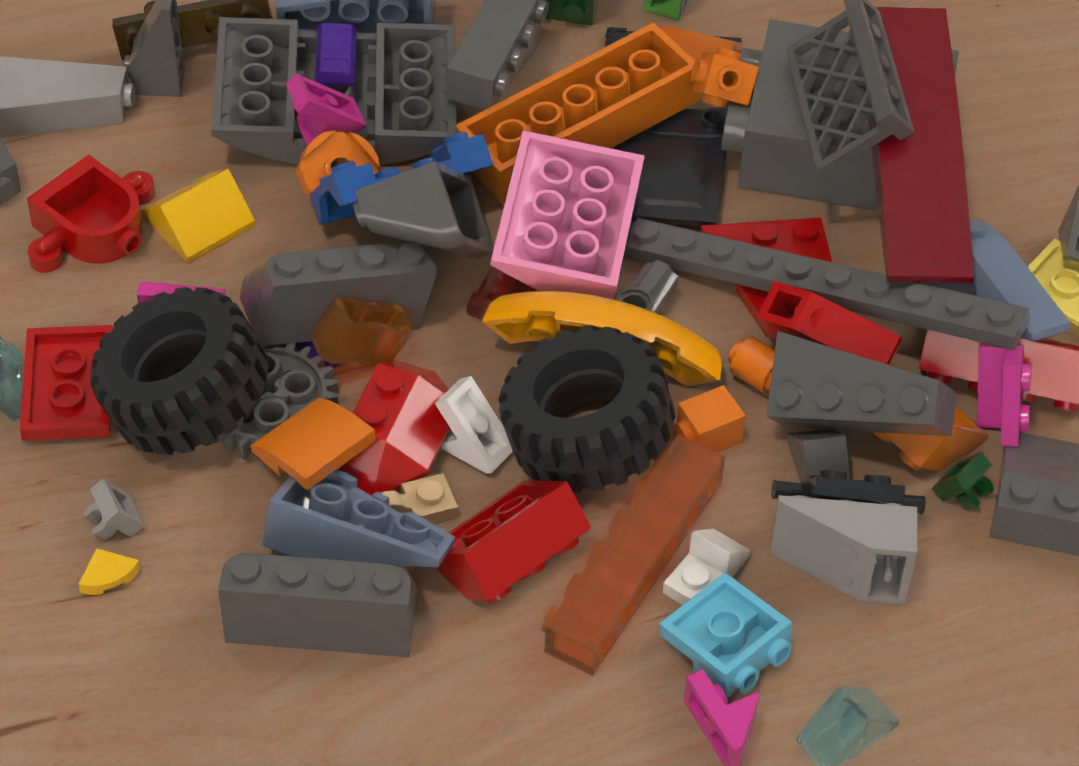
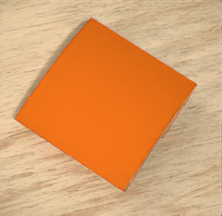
M317 398L251 444L250 447L251 451L279 476L286 472L303 488L309 490L373 444L376 438L375 430L355 414L332 401Z

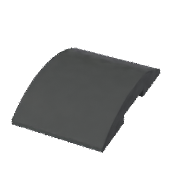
M219 17L211 136L248 153L277 161L299 164L301 154L308 144H306L296 123L298 113L292 106L293 99L286 87V83L295 73L315 81L317 32L298 31V20ZM377 22L376 34H356L355 86L324 85L354 99L367 125L362 131L355 134L363 137L373 147L379 158L380 165L398 163L431 154V150L445 145V138L456 134V101L445 98L447 67L455 55V25ZM332 162L330 165L332 168L337 166L336 162Z

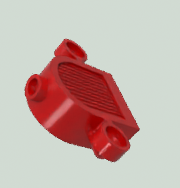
M88 154L27 197L31 224L44 235L32 241L28 246L27 252L30 266L35 271L41 273L55 271L62 265V252H67L70 256L82 262L93 264L110 263L133 254L142 242L143 228L139 206L149 203L155 196L152 176L144 171H133L121 178Z

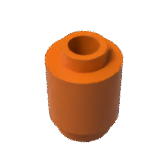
M754 336L747 338L745 341L739 340L732 347L728 356V361L731 363L730 372L762 393H769L775 349Z

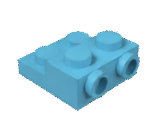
M725 572L659 623L660 636L693 661V673L703 669L712 684L718 683L722 687L727 698L737 690L742 694L749 692L757 683L762 669L769 664L775 667L782 665L792 651V622Z

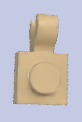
M444 473L402 483L401 494L396 491L382 492L383 495L390 498L388 506L400 513L414 512L432 524L458 517V505Z

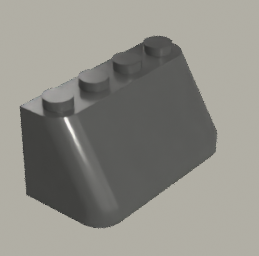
M433 161L355 190L358 202L354 203L357 220L362 228L368 226L371 232L402 242H414L423 247L477 259L493 253L494 248L471 177L450 167Z
M395 242L279 253L270 257L244 277L240 291V300L249 323L263 346L420 329L437 269L429 252L414 242Z
M254 553L235 555L223 566L218 592L225 643L410 657L418 599L417 582L410 573L399 566Z

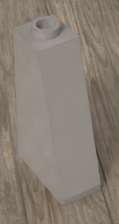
M0 56V138L123 123L127 108L134 106L136 93L135 84L129 83L127 67Z

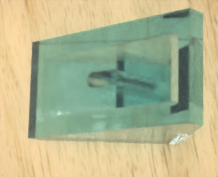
M838 686L799 733L796 741L819 766H840L897 727L900 720L869 688Z

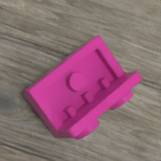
M981 344L979 348L977 425L986 428H1001L1000 446L1018 447L1020 432H1029L1030 405H1022V392L1030 391L1031 365L1024 364V345H1017L1015 350L991 344Z

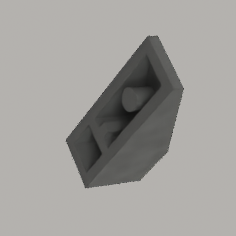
M177 0L155 1L134 38L132 54L125 55L124 66L127 67L128 78L131 79V83L135 84V95L180 97L185 68Z

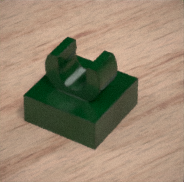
M982 451L958 461L932 489L942 502L957 496L959 504L965 510L974 509L981 503L975 497L973 488L981 497L994 491L991 481L982 476L992 466V463Z

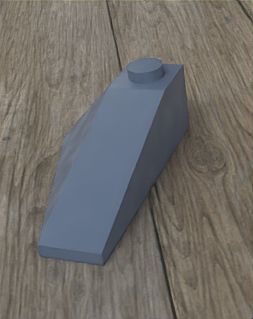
M970 221L974 271L973 283L918 282L1029 308L1030 321L1021 336L1029 341H1036L1070 330V321L1007 239L984 221Z
M337 469L309 490L303 488L290 476L269 500L262 546L278 551L284 556L402 566L439 567L455 542L453 535L414 512L400 513L388 506L390 498L382 493L376 492L371 496L356 487L358 479Z

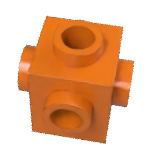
M718 47L716 54L703 52L701 59L698 58L692 69L691 81L694 82L692 91L704 94L702 102L717 107L726 108L727 102L748 106L759 66L739 61L741 53Z

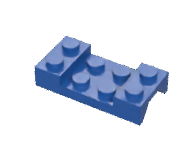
M467 132L457 133L445 138V145L431 150V157L412 164V168L415 169L436 161L469 176L468 173L493 166L484 135L468 137ZM354 161L342 163L331 168L332 174L319 180L320 185L309 194L319 226L356 216L354 203H357L358 199L355 190L404 172H399L398 167L382 170L374 175L371 163L356 167Z

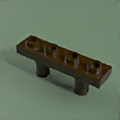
M152 0L144 6V13L112 19V27L122 60L125 59V55L132 54L134 38L156 0ZM205 0L177 6L182 48L216 42L218 40L219 17L273 19L269 0Z

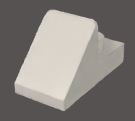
M472 376L459 379L435 403L451 428L441 447L444 451L486 474L492 473L513 452L502 423Z
M715 529L695 530L691 534L689 553L663 583V594L683 605L724 572L733 577L750 557L751 550Z

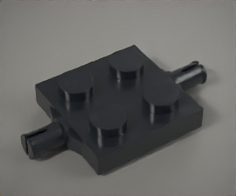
M821 470L820 475H811L809 480L800 481V483L773 480L771 488L772 499H778L779 495H803L817 499H849L855 502L876 504L896 503L901 506L917 507V514L920 515L924 513L926 505L925 496L905 494V486L891 484V477L882 475H865L864 480H847L846 472Z

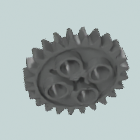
M289 343L285 348H280L279 345L264 347L267 354L268 375L266 381H263L265 386L260 400L255 399L253 401V411L247 418L242 417L237 422L238 427L229 434L224 432L216 437L217 442L214 444L223 441L225 452L227 453L239 447L241 458L245 459L251 453V444L317 398L327 399L339 405L338 381L334 379L332 366L325 367L324 356L319 355L312 358L311 347L309 346L297 352L295 343Z

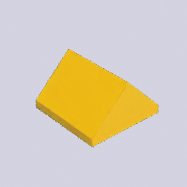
M229 168L207 173L141 210V216L188 264L256 226L255 219Z

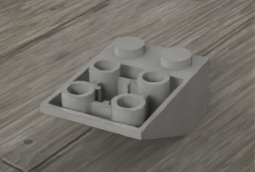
M779 495L770 554L859 601L905 605L917 556V507L901 506L896 503L876 504L855 502L849 499L829 500L809 498L803 495Z

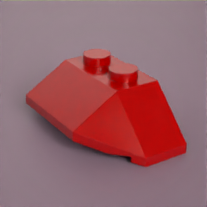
M398 360L377 364L352 412L375 430L376 441L337 469L358 479L356 487L371 496L376 492H397L401 490L402 483L418 480L429 474L450 431L448 423L435 405L449 389L436 372Z

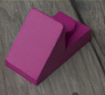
M296 73L286 83V87L293 99L292 106L298 113L296 123L306 144H309L318 135L327 131L337 130L336 132L348 134L349 132L356 133L362 131L367 126L352 97Z
M701 669L686 676L683 701L723 765L740 766L756 719L760 694L756 692L728 704L722 687L718 683L712 684L705 671Z

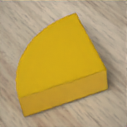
M97 548L78 583L80 593L100 595L104 594L103 590L116 587L122 583L124 585L128 584L140 571L139 560Z

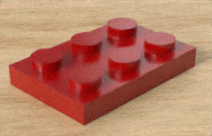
M113 325L27 328L20 418L22 441L111 437V420L93 394L94 389L90 384V373L94 353L101 349L99 347L100 340L106 332L110 333L114 329Z

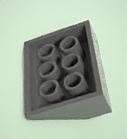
M1020 432L1018 447H1004L989 538L1079 556V444Z

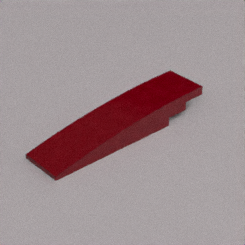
M876 7L880 10L914 128V133L902 140H899L892 134L871 147L886 281L973 283L974 271L964 154L946 8ZM868 116L869 131L877 127L875 118Z

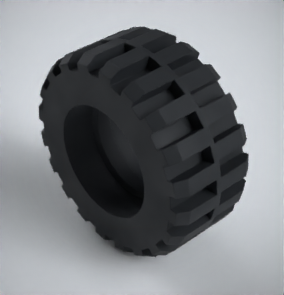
M188 287L175 288L174 293L161 292L153 295L154 299L145 304L141 301L132 307L133 311L126 317L122 315L113 323L114 329L110 333L106 332L100 340L99 347L101 349L94 353L90 373V384L94 389L93 394L121 436L139 450L149 453L155 452L160 455H173V452L176 450L179 453L185 454L195 451V447L202 444L207 447L217 442L216 437L224 432L229 434L238 427L237 422L242 417L247 418L254 409L253 401L255 399L260 400L265 386L263 381L267 379L268 363L266 362L267 354L262 343L237 303L232 302L231 298L223 293L201 287H196L194 291ZM188 365L187 367H185V368H184L183 370H181L180 372H178V373H176L175 375L171 376L174 372H176V371L179 370L180 368H182V367Z
M594 326L582 327L581 331L573 333L569 329L559 332V337L550 341L545 338L538 342L534 351L531 353L526 351L519 357L517 368L511 367L504 379L505 384H503L498 399L500 403L498 410L514 456L519 466L523 467L525 473L535 481H567L573 493H581V489H590L591 492L605 490L604 486L613 483L619 486L628 482L630 475L634 473L640 475L650 466L649 461L651 459L657 460L666 447L664 442L670 440L674 430L673 421L676 418L675 407L661 361L657 358L656 352L652 347L641 341L639 337L628 332L622 335L621 331L617 328L606 326L604 330H596ZM598 400H612L604 408L592 414L576 418H562L570 410L582 404Z

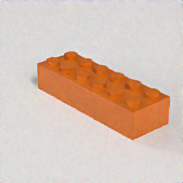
M653 22L455 125L456 134L467 132L468 137L484 135L493 166L472 173L504 206L523 131L611 149L701 100V94L692 91L694 82L691 81V73L696 61Z

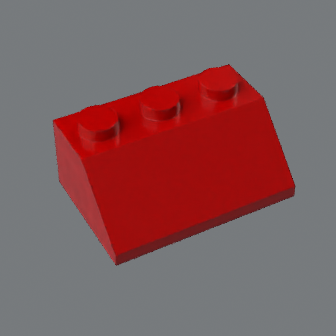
M522 481L448 532L455 537L454 545L439 567L434 568L466 599L493 603L507 596L511 592L510 586L519 579L529 578L541 572L546 567L544 561L551 556L565 553L576 547L580 542L578 537L591 529V526L567 481Z

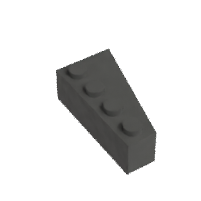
M485 0L447 67L445 98L484 110L495 105L500 97L503 98L510 83L539 45L541 24L546 19L549 2L544 0Z
M777 331L766 417L786 428L952 436L956 392L941 381Z

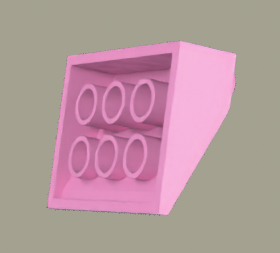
M523 131L490 265L538 291L576 292L615 299L644 155Z

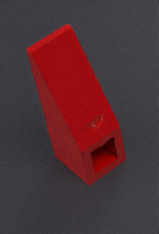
M774 281L756 316L767 336L773 342H776L777 331L887 365L890 364L902 340L901 336L813 292Z

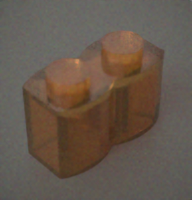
M337 297L332 301L310 334V337L320 358L329 363L350 364L356 361L362 366L376 368L378 363L395 359L415 328L405 308L400 305L386 301L367 303L353 297Z

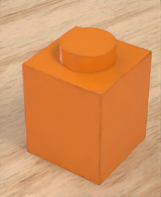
M722 385L678 403L674 434L678 443L682 447H687L696 461L742 443L746 415L726 387Z

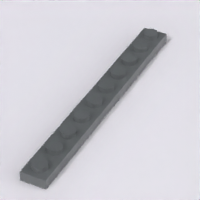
M637 218L629 230L624 252L625 258L646 263H653L657 259L669 264L671 269L768 292L774 281L813 292L852 312L1015 350L1030 321L1029 308L918 282H887L886 275L640 218Z

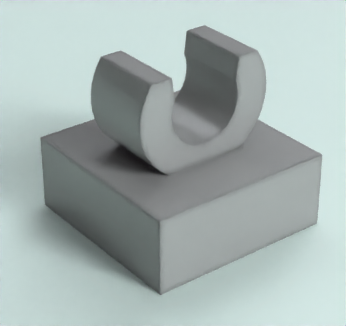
M102 479L90 488L96 503L89 505L83 514L87 519L95 523L102 518L100 524L91 530L93 535L102 540H107L119 530L132 537L145 527L129 493L105 479Z

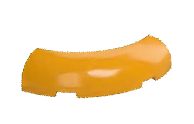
M562 291L508 294L499 296L490 303L482 321L484 325L509 344L542 341L545 338L550 341L557 338L559 332L569 329L571 333L581 331L582 327L594 326L596 330H604L605 326L617 328L621 331L622 335L628 332L649 344L656 352L657 358L660 359L664 373L685 387L719 381L721 376L722 359L719 351L705 339L662 315L611 298Z

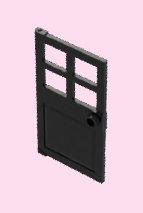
M607 28L605 47L635 31H627V28ZM714 36L742 43V38ZM727 102L726 108L710 107L704 110L685 108L611 148L644 155L631 221H636L637 218L665 224L717 225L727 151H722L721 147L727 111L731 102Z

